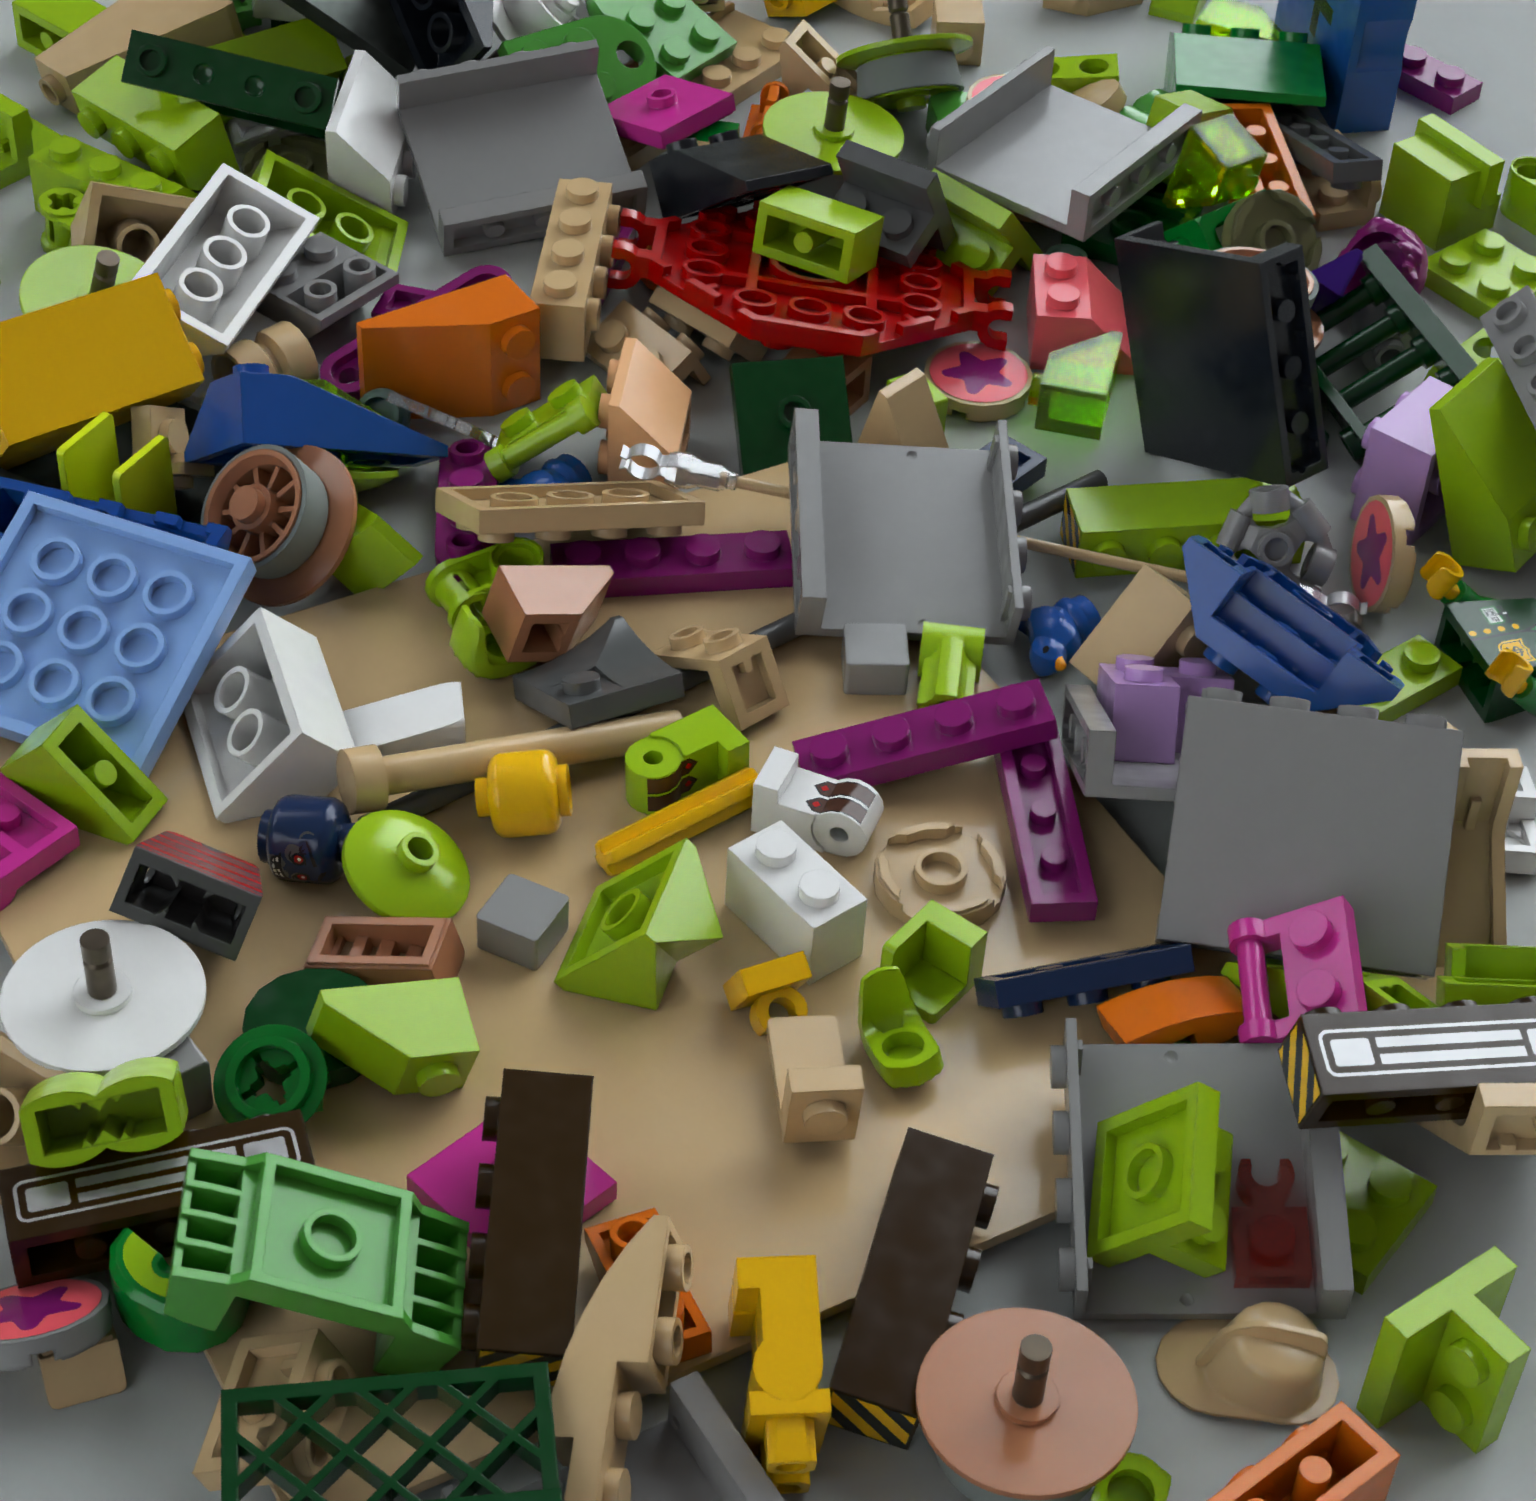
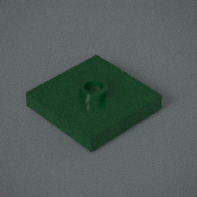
M843 356L731 363L729 375L740 476L788 462V442L795 408L819 409L820 441L853 443Z

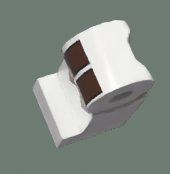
M774 746L753 783L751 831L759 832L782 820L813 850L822 853L825 851L846 857L855 856L862 852L884 810L883 800L879 793L872 786L858 779L845 778L836 780L798 767V753Z

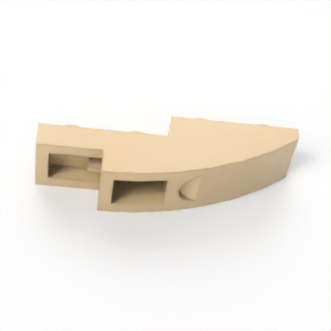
M653 1215L625 1246L599 1283L583 1311L565 1351L551 1394L557 1459L562 1466H569L564 1501H631V1478L628 1469L624 1468L628 1440H637L641 1430L642 1401L639 1393L666 1394L669 1366H677L680 1363L683 1351V1326L681 1319L676 1317L679 1293L689 1291L693 1278L692 1249L689 1244H683L669 1215Z

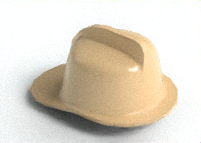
M1261 1302L1246 1307L1234 1319H1187L1177 1323L1161 1339L1155 1357L1159 1381L1169 1395L1192 1411L1215 1417L1302 1426L1315 1421L1333 1407L1340 1385L1336 1365L1327 1352V1335L1319 1331L1313 1321L1298 1309L1278 1302Z

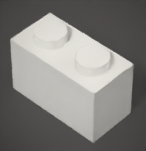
M782 820L728 848L725 905L779 957L804 951L813 976L806 982L808 985L862 956L867 898Z

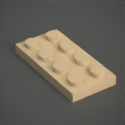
M657 480L436 487L435 495L436 512L456 522L457 529L472 531L478 534L477 540L486 543H511L514 541L515 533H535V538L565 541L571 539V531L591 530V535L595 537L615 539L627 537V529L646 528V533L651 535L677 536L682 534V526H703L705 521V501Z

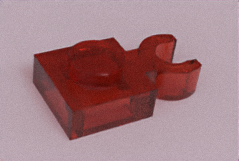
M1241 1159L1235 1187L1239 1198L1249 1207H1231L1229 1215L1233 1287L1309 1288L1312 1280L1307 1207H1285V1203L1291 1195L1295 1179V1172L1289 1159H1280L1277 1169L1278 1182L1271 1186H1263L1252 1177L1251 1160Z

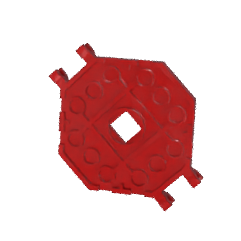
M762 199L754 200L753 209L737 213L738 209L732 205L699 211L698 219L681 224L682 219L677 216L658 219L646 217L641 212L633 209L622 208L619 226L634 228L639 236L635 239H614L611 258L626 260L631 268L627 271L610 270L607 288L617 290L633 287L640 278L648 279L747 339L760 341L762 345L768 348L787 350L794 346L813 349L824 357L843 356L845 358L848 355L862 357L972 330L977 331L980 341L986 347L1000 351L1006 350L1007 333L992 330L989 324L994 320L1012 321L1013 303L1006 302V299L992 297L988 294V291L995 286L1010 288L1012 270L994 268L988 271L977 270L960 261L952 262L951 267L935 257L936 248L926 245L911 269L878 256L876 267L852 282L844 284L832 279H817L798 275L789 270L815 273L752 252L759 202ZM648 245L652 246V250L646 249Z

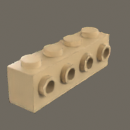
M584 177L574 179L559 178L530 298L540 307V358L584 362L591 332L599 331L601 300L606 298L608 268H612L614 258H611L612 246L615 237L618 238L620 234L621 205H612V183L596 182Z

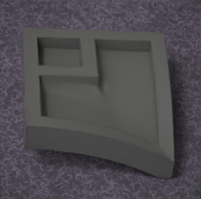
M620 615L611 617L591 636L567 651V653L538 667L512 675L516 700L570 729H576L685 697L682 672L671 667L654 654Z

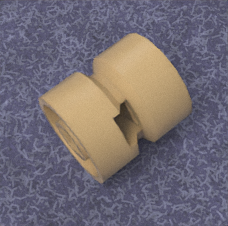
M280 321L257 332L254 342L242 339L231 344L225 354L213 355L211 360L214 381L233 374V366L246 363L266 364L269 366V373L293 375L313 385L317 384L319 378L317 359L308 339L298 327L287 321Z

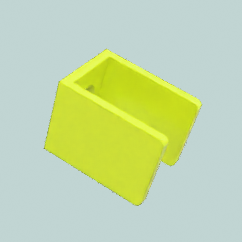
M103 411L57 449L56 456L61 489L69 491L73 497L99 502L100 498L120 502L126 508L151 514L161 511L178 515L169 439L160 434L157 435L120 466L114 417L112 414Z

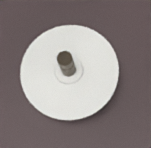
M100 920L82 923L45 937L28 949L15 962L8 972L0 992L1 1022L7 1037L25 1057L47 1069L61 1070L66 1073L88 1072L104 1076L118 1065L134 1059L164 1057L190 1036L198 1024L206 1004V978L202 965L191 948L166 930L150 924H141L129 920Z

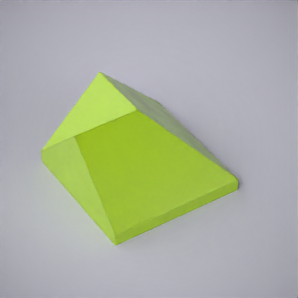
M688 838L677 842L595 888L554 983L564 991L652 1010L658 1009L677 961L723 938L697 848Z

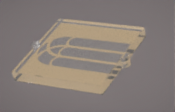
M391 390L386 401L471 439L483 442L494 448L497 444L499 437L401 394Z

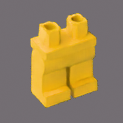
M816 1255L736 1258L728 1303L729 1337L751 1336L752 1369L745 1398L744 1418L740 1435L754 1456H759V1463L780 1494L806 1493L810 1488V1471L815 1470L817 1453H820L832 1413L830 1388L818 1389L822 1378L823 1353Z

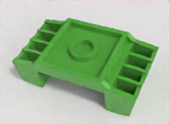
M191 1147L182 1187L164 1314L203 1329L216 1331L234 1298L240 1297L376 1332L374 1372L398 1375L438 1371L461 1350L469 1222L422 1205L412 1191L280 1155L264 1152L244 1157Z

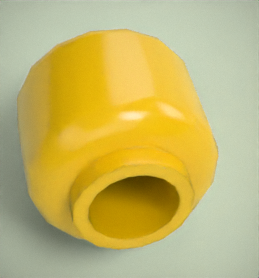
M546 749L505 752L494 755L488 763L487 777L475 778V802L478 817H491L494 830L503 838L555 833L562 823V817L572 816L573 811L568 764H558L554 754Z

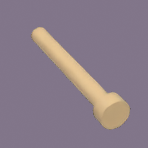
M677 709L603 720L576 729L560 727L382 756L375 744L340 749L336 760L339 792L342 802L347 806L350 815L384 810L388 805L389 795L475 781V778L487 777L488 763L494 755L499 753L546 749L554 754L558 764L567 763L568 765L625 756L629 746L649 736L650 733L682 719V716Z

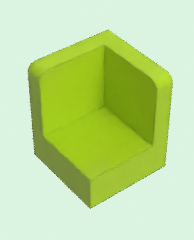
M930 900L885 942L882 948L880 967H899L905 977L911 998L921 1019L933 1024L944 1016L975 985L974 978L982 977L988 932L938 902Z

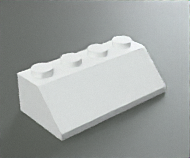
M222 163L132 280L158 272L164 288L170 289L179 303L181 311L179 322L188 342L196 344L202 357L225 354L313 232L320 218L227 164Z

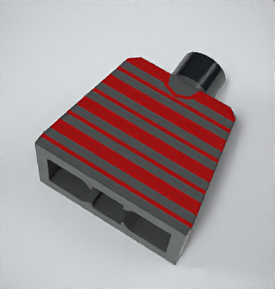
M165 831L135 846L109 911L141 924L159 927L183 941L236 961L263 897L259 868L247 861L178 833Z

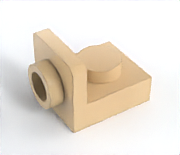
M156 405L133 406L130 408L132 454L137 453L159 434L169 439L175 490L194 489L193 478L215 477L214 465L185 462L184 451L189 440V433L185 424V409Z

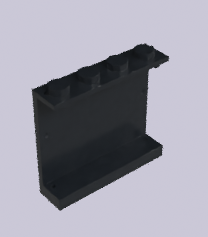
M1154 221L1114 238L1145 452L1272 485L1284 484L1289 487L1328 469L1303 245L1285 242L1252 257L1167 243V240L1164 238L1161 221Z

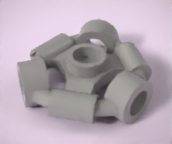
M1284 484L1264 485L1249 489V496L1238 509L1230 508L1216 540L1217 544L1227 546L1235 553L1243 549L1250 550L1260 561L1272 565L1299 586L1307 588L1315 585L1322 587L1328 580L1337 559V550L1332 548L1327 534L1331 529L1329 523L1310 498L1300 499L1289 491L1288 485ZM1290 509L1288 520L1285 523L1274 526H1258L1255 524L1252 514L1280 513ZM1302 542H1314L1304 559L1300 577L1296 576L1290 570L1295 552ZM1233 554L1231 558L1237 561L1238 559Z

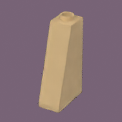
M118 0L34 59L41 76L39 86L44 96L56 106L60 104L77 115L80 111L71 90L115 55L126 59L132 29L204 47L243 37L234 2L231 0Z

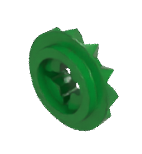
M263 1025L243 1033L227 1047L215 1070L213 1092L219 1112L228 1123L248 1120L258 1115L277 1114L300 1109L304 1123H306L314 1113L323 1111V1097L326 1087L332 1082L327 1070L324 1052L310 1036L288 1025ZM262 1060L280 1075L291 1071V1076L282 1083L285 1091L283 1097L286 1100L284 1104L274 1100L267 1093L257 1096L256 1092L265 1085L264 1078L261 1075L264 1071L259 1064Z

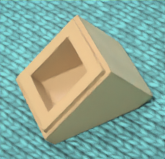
M113 1324L109 1332L96 1345L74 1357L65 1360H54L53 1350L37 1354L48 1403L52 1409L66 1408L117 1394L126 1389L127 1381L118 1338Z

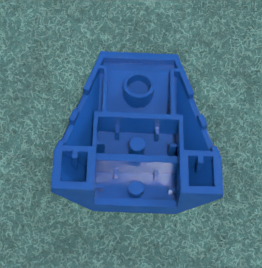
M1200 535L1190 536L1182 546L1195 635L1208 646L1203 655L1230 675H1234L1240 669L1258 682L1259 685L1254 692L1266 703L1269 704L1271 696H1289L1311 701L1310 711L1336 709L1338 705H1364L1392 701L1405 686L1401 679L1391 674L1393 668L1384 660L1379 665L1376 663L1382 656V653L1367 634L1272 565L1243 553L1235 561L1231 558L1235 552L1229 547L1221 544L1217 548L1207 538Z

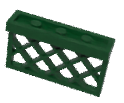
M548 1361L221 1390V1501H240L265 1476L291 1495L293 1498L290 1501H328L321 1495L348 1469L377 1489L367 1501H563L559 1483ZM533 1390L535 1407L514 1429L484 1409L499 1393ZM439 1399L455 1410V1412L429 1436L402 1416L418 1400ZM358 1406L373 1417V1419L348 1444L320 1425L336 1407ZM275 1413L290 1424V1426L267 1449L262 1451L240 1435L239 1416ZM470 1422L499 1442L475 1469L445 1448ZM388 1429L416 1449L410 1458L391 1477L362 1456ZM536 1431L538 1447L528 1441ZM305 1437L333 1456L307 1484L279 1464ZM515 1454L541 1473L542 1489L506 1493L489 1479ZM240 1457L250 1464L242 1473H240ZM431 1461L461 1482L443 1499L421 1500L406 1488Z

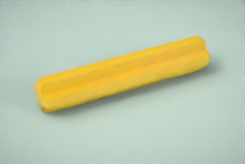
M745 767L598 840L595 844V859L598 865L603 868L607 875L617 876L685 838L690 839L752 808L753 783L758 776L754 768Z

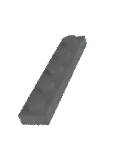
M1270 103L1294 163L1304 165L1311 170L1312 175L1326 179L1331 183L1330 186L1332 188L1340 190L1360 189L1362 182L1382 180L1383 159L1291 104Z

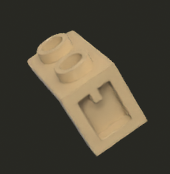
M692 625L672 633L668 637L670 644L653 652L673 668L708 671L722 714L739 731L790 705L767 635L743 634L736 627L719 631H707L703 625Z

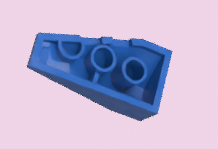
M260 363L235 365L232 367L233 374L210 382L184 451L185 462L225 466L228 461L240 452L261 444H272L289 449L300 448L304 445L320 447L332 453L340 460L341 455H345V465L349 467H418L448 457V445L298 377L269 373V366Z

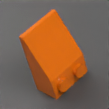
M507 274L356 323L360 398L376 388L391 389L403 395L410 407L411 419L494 416L541 399L540 307Z

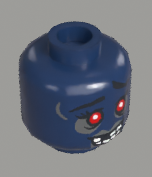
M296 794L282 797L277 801L273 809H267L261 816L257 834V849L260 860L263 863H268L273 875L283 881L324 885L334 883L344 873L341 859L342 847L345 837L355 824L351 822L347 806L341 800L334 797Z

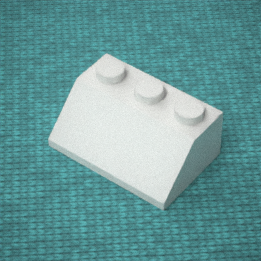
M355 50L325 130L328 181L396 215L399 206L405 207L407 205L409 193L408 178L414 179L417 173L397 110L396 79L365 50Z
M259 607L213 654L184 709L215 818L223 823L261 817L264 811L273 809L277 801L286 795L326 797L338 786L336 773L338 751L355 747L317 637L262 607Z

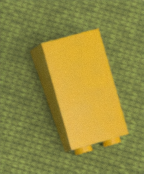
M158 272L0 322L1 468L9 470L56 451L63 443L103 411L113 415L116 427L131 421V407L142 405L166 407L189 398L205 380L203 376L205 368L202 355L195 343L188 342L179 322L181 319L179 303L174 293L170 289L164 288Z

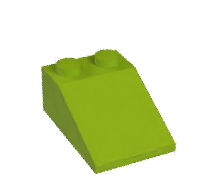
M267 149L251 179L319 217V222L309 237L322 232L393 271H398L409 222Z
M1487 357L1429 408L1452 558L1461 566L1516 573L1536 553V430L1498 358Z

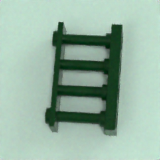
M133 29L121 78L122 83L197 100L218 112L221 116L326 140L325 130L340 89H338V78Z
M1376 243L1363 251L1362 256L1364 257L1361 265L1366 275L1359 279L1360 285L1340 297L1333 304H1329L1316 312L1322 321L1325 333L1371 303L1375 307L1382 303L1387 307L1384 309L1385 316L1316 358L1321 402L1343 429L1338 435L1354 461L1365 456L1366 449L1362 448L1361 442L1366 428L1374 419L1372 418L1363 424L1352 409L1421 366L1428 369L1434 365L1438 370L1435 373L1436 378L1453 387L1478 366ZM1397 334L1400 338L1406 334L1410 335L1412 338L1409 341L1411 347L1340 391H1337L1327 378ZM1393 405L1392 407L1388 408L1387 410H1385L1384 412L1380 413L1375 417L1382 418L1392 408H1394L1395 405Z

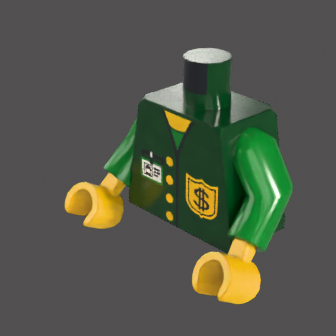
M1442 551L1436 552L1420 568L1419 573L1422 578L1428 581L1426 588L1429 595L1444 604L1434 646L1463 667L1458 686L1484 723L1494 722L1523 711L1536 716V599L1498 600L1479 596L1463 580H1460L1464 576V572L1456 560Z

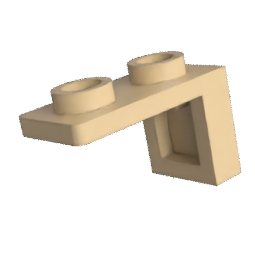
M834 1015L770 1018L767 1023L766 1033L783 1143L855 1140L865 1088L861 1065L845 1066L837 1018Z

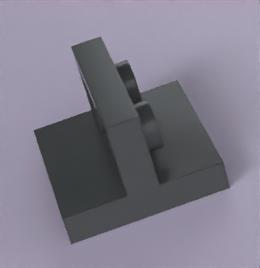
M846 140L836 155L845 182L833 199L885 216L878 256L911 269L926 245L946 252L955 239L956 234L938 174Z

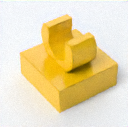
M800 951L740 969L722 986L731 1011L751 1006L749 1013L750 1024L753 1030L759 1036L767 1034V1023L771 1018L769 1015V1005L772 1003L782 1005L787 1010L789 1017L808 1016L807 1003L797 989L813 976L804 951Z

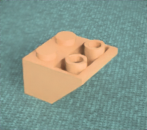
M625 337L620 360L610 359L607 373V393H602L598 410L600 425L598 428L606 429V438L608 440L601 439L597 471L598 474H606L607 481L640 480L630 475L625 468L619 469L623 444L631 448L635 444L646 443L658 448L662 455L686 456L690 439L692 390L637 338ZM634 456L631 458L637 465L645 468L658 466L655 461L645 456ZM661 476L652 479L679 490L678 484Z

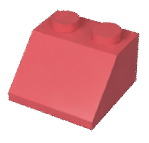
M1064 252L1033 254L1026 305L1030 369L1134 375L1122 292L1085 256H1073Z

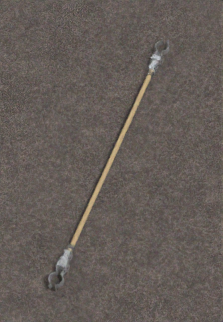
M639 443L631 448L623 444L619 469L625 468L630 475L640 480H652L657 476L665 478L664 482L672 487L686 490L698 487L712 491L724 489L735 491L736 488L790 499L789 487L740 477L738 476L739 473L731 472L720 464L702 461L694 454L678 451L670 452V455H662L658 448L650 444ZM634 456H645L655 461L658 466L645 468L637 465L631 458ZM1026 537L1028 550L1136 573L1146 564L1169 580L1187 583L1186 571ZM1297 583L1328 607L1335 604H1345L1353 607L1356 611L1339 615L1352 624L1357 623L1362 626L1363 615H1367L1368 602L1361 603L1350 592L1336 591L1325 595L1322 594L1321 589L1313 585Z

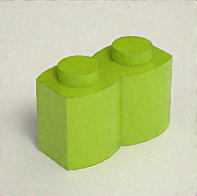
M144 1057L120 1064L104 1076L88 1072H70L45 1079L28 1091L18 1113L29 1164L46 1168H63L86 1162L106 1148L121 1152H142L166 1145L184 1132L188 1107L178 1061L163 1057Z

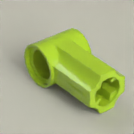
M924 621L917 676L921 677L917 695V709L973 695L974 684L979 683L986 628Z

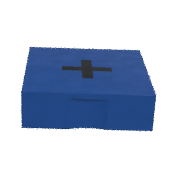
M1278 0L1272 32L1274 39L1278 41L1279 31L1308 33V44H1320L1327 97L1326 106H1317L1331 129H1338L1342 134L1389 130L1402 71L1405 43L1413 20L1417 0Z

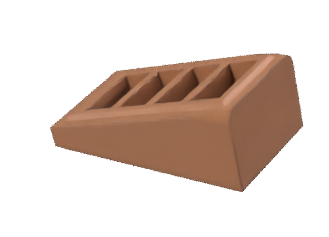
M325 916L305 962L304 969H336L359 977L367 985L453 978L459 974L465 957V950L452 918ZM346 941L352 942L353 946L349 955H341ZM373 947H377L376 955L370 956ZM400 953H406V955L400 956Z

